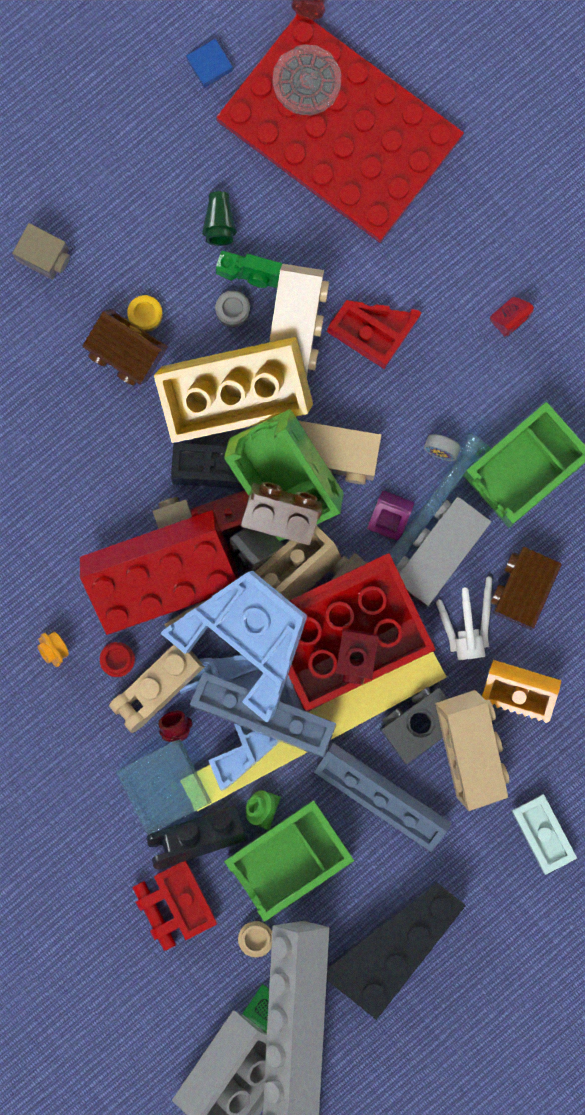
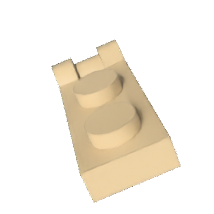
M173 645L127 690L114 698L109 707L116 715L120 714L124 718V725L130 733H134L143 727L205 666L192 651L184 654ZM137 699L143 705L138 712L131 706Z

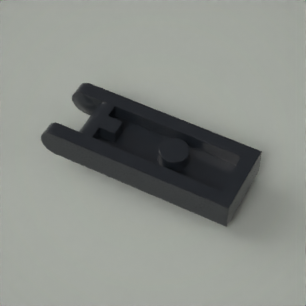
M236 805L151 833L146 837L149 847L163 845L165 852L152 858L155 869H163L247 841Z

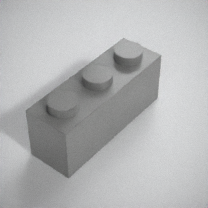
M458 496L453 503H450L448 500L443 503L434 516L439 522L432 531L427 528L422 531L413 544L418 550L411 559L404 556L396 566L410 597L426 609L492 522Z

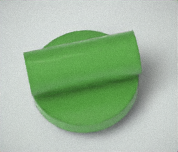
M263 790L255 792L246 804L247 820L252 825L269 830L281 797Z

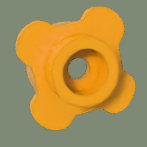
M56 632L49 635L43 633L38 638L40 644L37 647L46 663L52 662L55 667H59L63 659L69 656L65 643Z

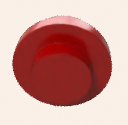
M110 643L104 647L100 654L101 668L112 677H123L130 673L134 667V652L125 643Z

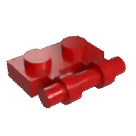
M187 861L178 863L155 875L154 878L160 889L153 893L150 892L145 881L132 887L138 898L135 902L139 911H144L152 927L150 933L154 940L158 939L163 951L176 946L170 932L180 928L185 940H188L218 924ZM163 899L166 900L174 916L173 919L167 922L164 921L156 905L157 902Z

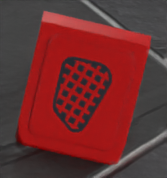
M512 297L490 316V321L504 337H508L531 317L534 307L529 302L518 297Z

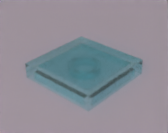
M180 739L116 771L147 835L212 803Z

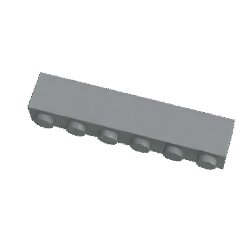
M307 921L273 925L263 1115H319L329 927Z

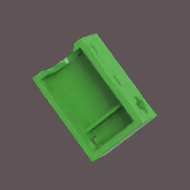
M546 402L468 468L463 476L506 526L510 528L585 464V445Z
M291 409L229 438L224 459L248 495L253 483L261 485L262 482H270L282 487V491L296 494V492L301 491L317 497V501L322 502V514L320 519L317 520V524L341 513L344 492ZM276 536V538L278 539V541H282V540L285 539V538H281V537H277V536Z
M313 800L227 858L224 862L242 884L258 909L257 912L265 922L345 868L354 859Z

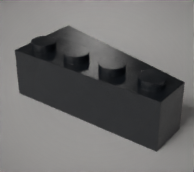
M434 881L394 914L373 928L363 938L351 945L336 959L328 963L327 981L377 1020L466 905L438 882Z

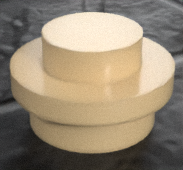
M252 921L244 925L238 936L241 950L250 957L266 955L272 948V930L270 927L260 921Z

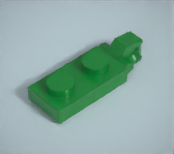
M221 251L216 266V274L230 281L236 278L245 279L249 284L259 288H266L267 286L278 288L280 269L283 263L251 254H246V257Z

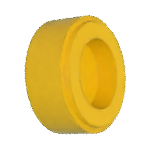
M142 295L131 301L128 306L127 315L130 322L145 332H149L160 325L163 312L160 303L155 298Z

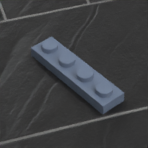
M202 673L190 703L191 707L324 758L336 728V723L280 701L274 717L269 722H265L242 702L251 690L211 674Z
M334 743L314 771L315 774L430 852L434 850L452 824Z

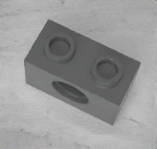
M426 687L411 698L414 705L408 710L402 712L400 708H397L382 719L386 726L380 729V731L404 764H408L443 738L435 703L447 698L440 688H436L431 692L429 687ZM416 713H422L429 719V727L422 734L415 733L410 727V719Z

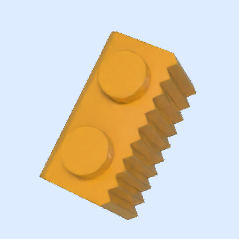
M493 660L482 697L485 700H490L492 705L495 704L497 708L502 706L503 710L509 709L510 712L523 713L524 717L530 715L531 719L536 717L538 721L543 719L547 723L551 719L562 680Z

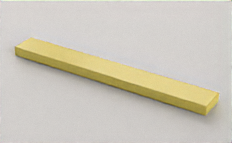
M431 652L310 710L309 713L336 723L332 740L421 692L426 687H430L447 678L434 652ZM280 742L230 787L223 791L220 790L210 765L187 776L181 782L198 812L307 752Z

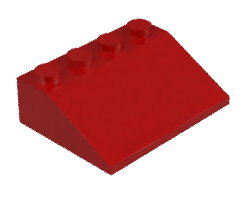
M390 553L289 600L307 615L288 673L306 712L363 685L342 681L343 674L336 673L343 628L379 634L372 679L364 678V684L436 650ZM353 652L350 655V661L355 665L361 664L364 660L361 652Z

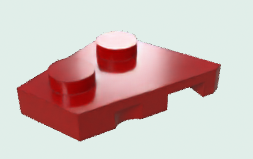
M346 300L326 332L385 370L422 313L411 309L410 312L391 310L390 306L378 304L368 306L363 302Z

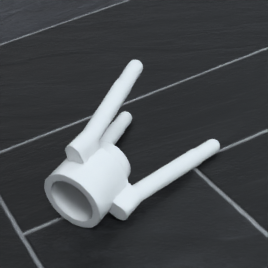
M491 576L486 577L480 636L479 629L473 630L468 588L464 587L462 589L465 631H458V639L443 601L440 599L436 601L441 620L449 638L450 651H457L458 660L485 657L484 648L489 647L488 629L493 581Z

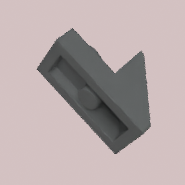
M246 528L230 538L229 550L235 563L246 574L249 571L255 572L280 550L283 544L274 535Z

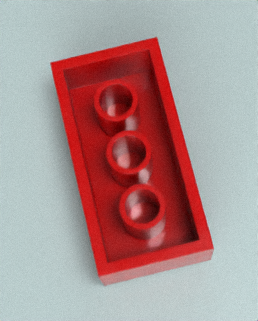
M213 510L80 557V579L106 635L209 600L213 595L238 579L237 566Z

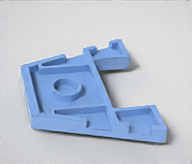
M249 571L213 595L209 600L185 614L184 617L166 627L161 634L186 654L191 651L208 627L263 672V675L242 702L265 722H269L275 715L307 615L254 571Z
M243 655L216 659L202 658L199 660L205 668L180 690V693L183 694L197 688L203 672L249 690L254 687L263 675V672ZM288 675L279 701L303 710ZM234 724L242 746L208 760L220 790L223 791L230 787L279 744L280 741Z

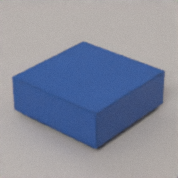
M216 39L186 55V60L203 88L233 71L231 63Z

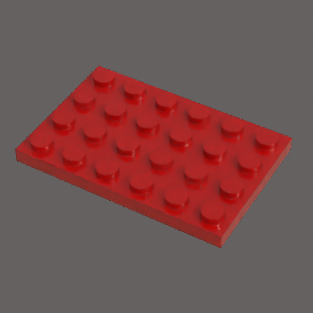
M301 11L297 13L216 117L218 123L379 243L384 240L464 135L463 131ZM299 55H313L311 65L302 66ZM316 56L328 63L320 71L313 67ZM296 57L300 67L292 71L285 64ZM317 58V60H319V61L323 62L324 64H326L323 60ZM330 66L334 72L335 80H324L322 72ZM282 68L292 73L290 81H279ZM303 68H311L317 71L321 78V87L315 94L310 96L299 94L293 86L295 73ZM329 68V71H330V73H331V76H332V78H334V77H333V73H332L331 69ZM284 70L281 73L280 80H282ZM306 73L304 77L300 76L298 85L302 84V87L299 89L304 88L314 91V88L303 86L305 77L317 80V77L307 75ZM335 82L332 96L322 90L324 83ZM279 84H290L293 91L285 96L282 85H280L282 93L280 92ZM321 92L330 99L321 105L327 100L326 98L318 104L321 105L318 107L314 97ZM294 93L301 97L298 108L295 107L297 104L289 99V102L286 101ZM303 98H312L315 108L301 109ZM303 106L302 108H313V106Z

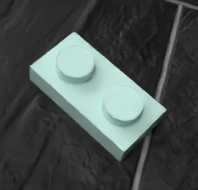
M544 794L511 810L545 875L577 859Z

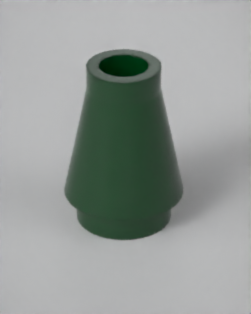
M222 191L212 192L208 195L209 202L202 234L210 245H229L233 242V236L237 233L229 203V194Z

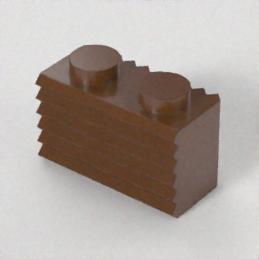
M112 309L103 311L100 314L96 324L82 345L83 348L90 352L88 357L92 361L104 367L107 364L111 365L119 371L117 376L121 380L133 386L136 383L141 385L148 382L168 348L166 344H163Z
M522 547L518 554L512 552L504 571L510 573L504 586L501 584L497 585L490 601L491 604L496 605L493 614L529 630L534 629L562 563L526 547Z

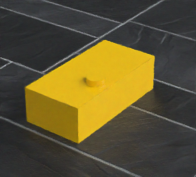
M297 337L161 366L154 375L172 443L258 425L289 409L292 410L295 417L306 415L313 406Z

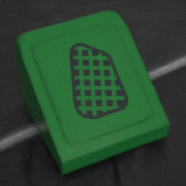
M262 984L242 1014L267 1033L269 988Z

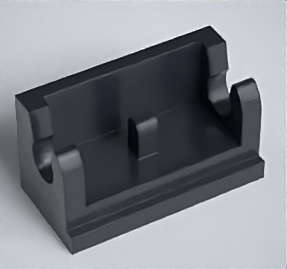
M173 443L171 468L173 484L242 489L241 483L224 459L227 446Z

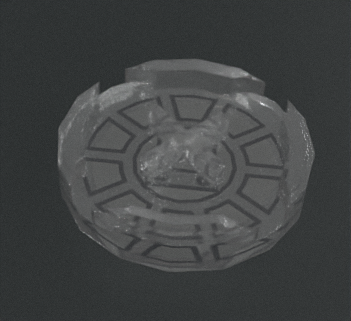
M300 45L288 53L285 52L279 58L273 71V88L277 99L286 109L296 114L314 115L325 111L335 102L340 92L342 74L334 57L328 51L315 45Z

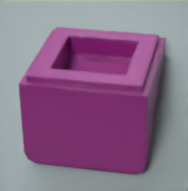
M382 491L367 529L399 542L414 507V502L387 491Z

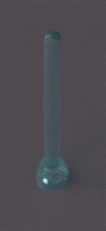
M468 433L460 444L462 449L459 451L461 456L389 552L395 566L398 565L463 477L466 470L472 463L477 462L491 450L486 443L475 435Z

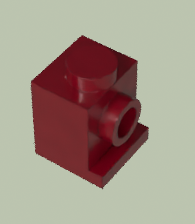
M343 628L336 669L337 674H343L342 681L364 684V678L372 679L379 634ZM353 652H361L363 654L364 660L361 664L355 665L351 663L350 655Z

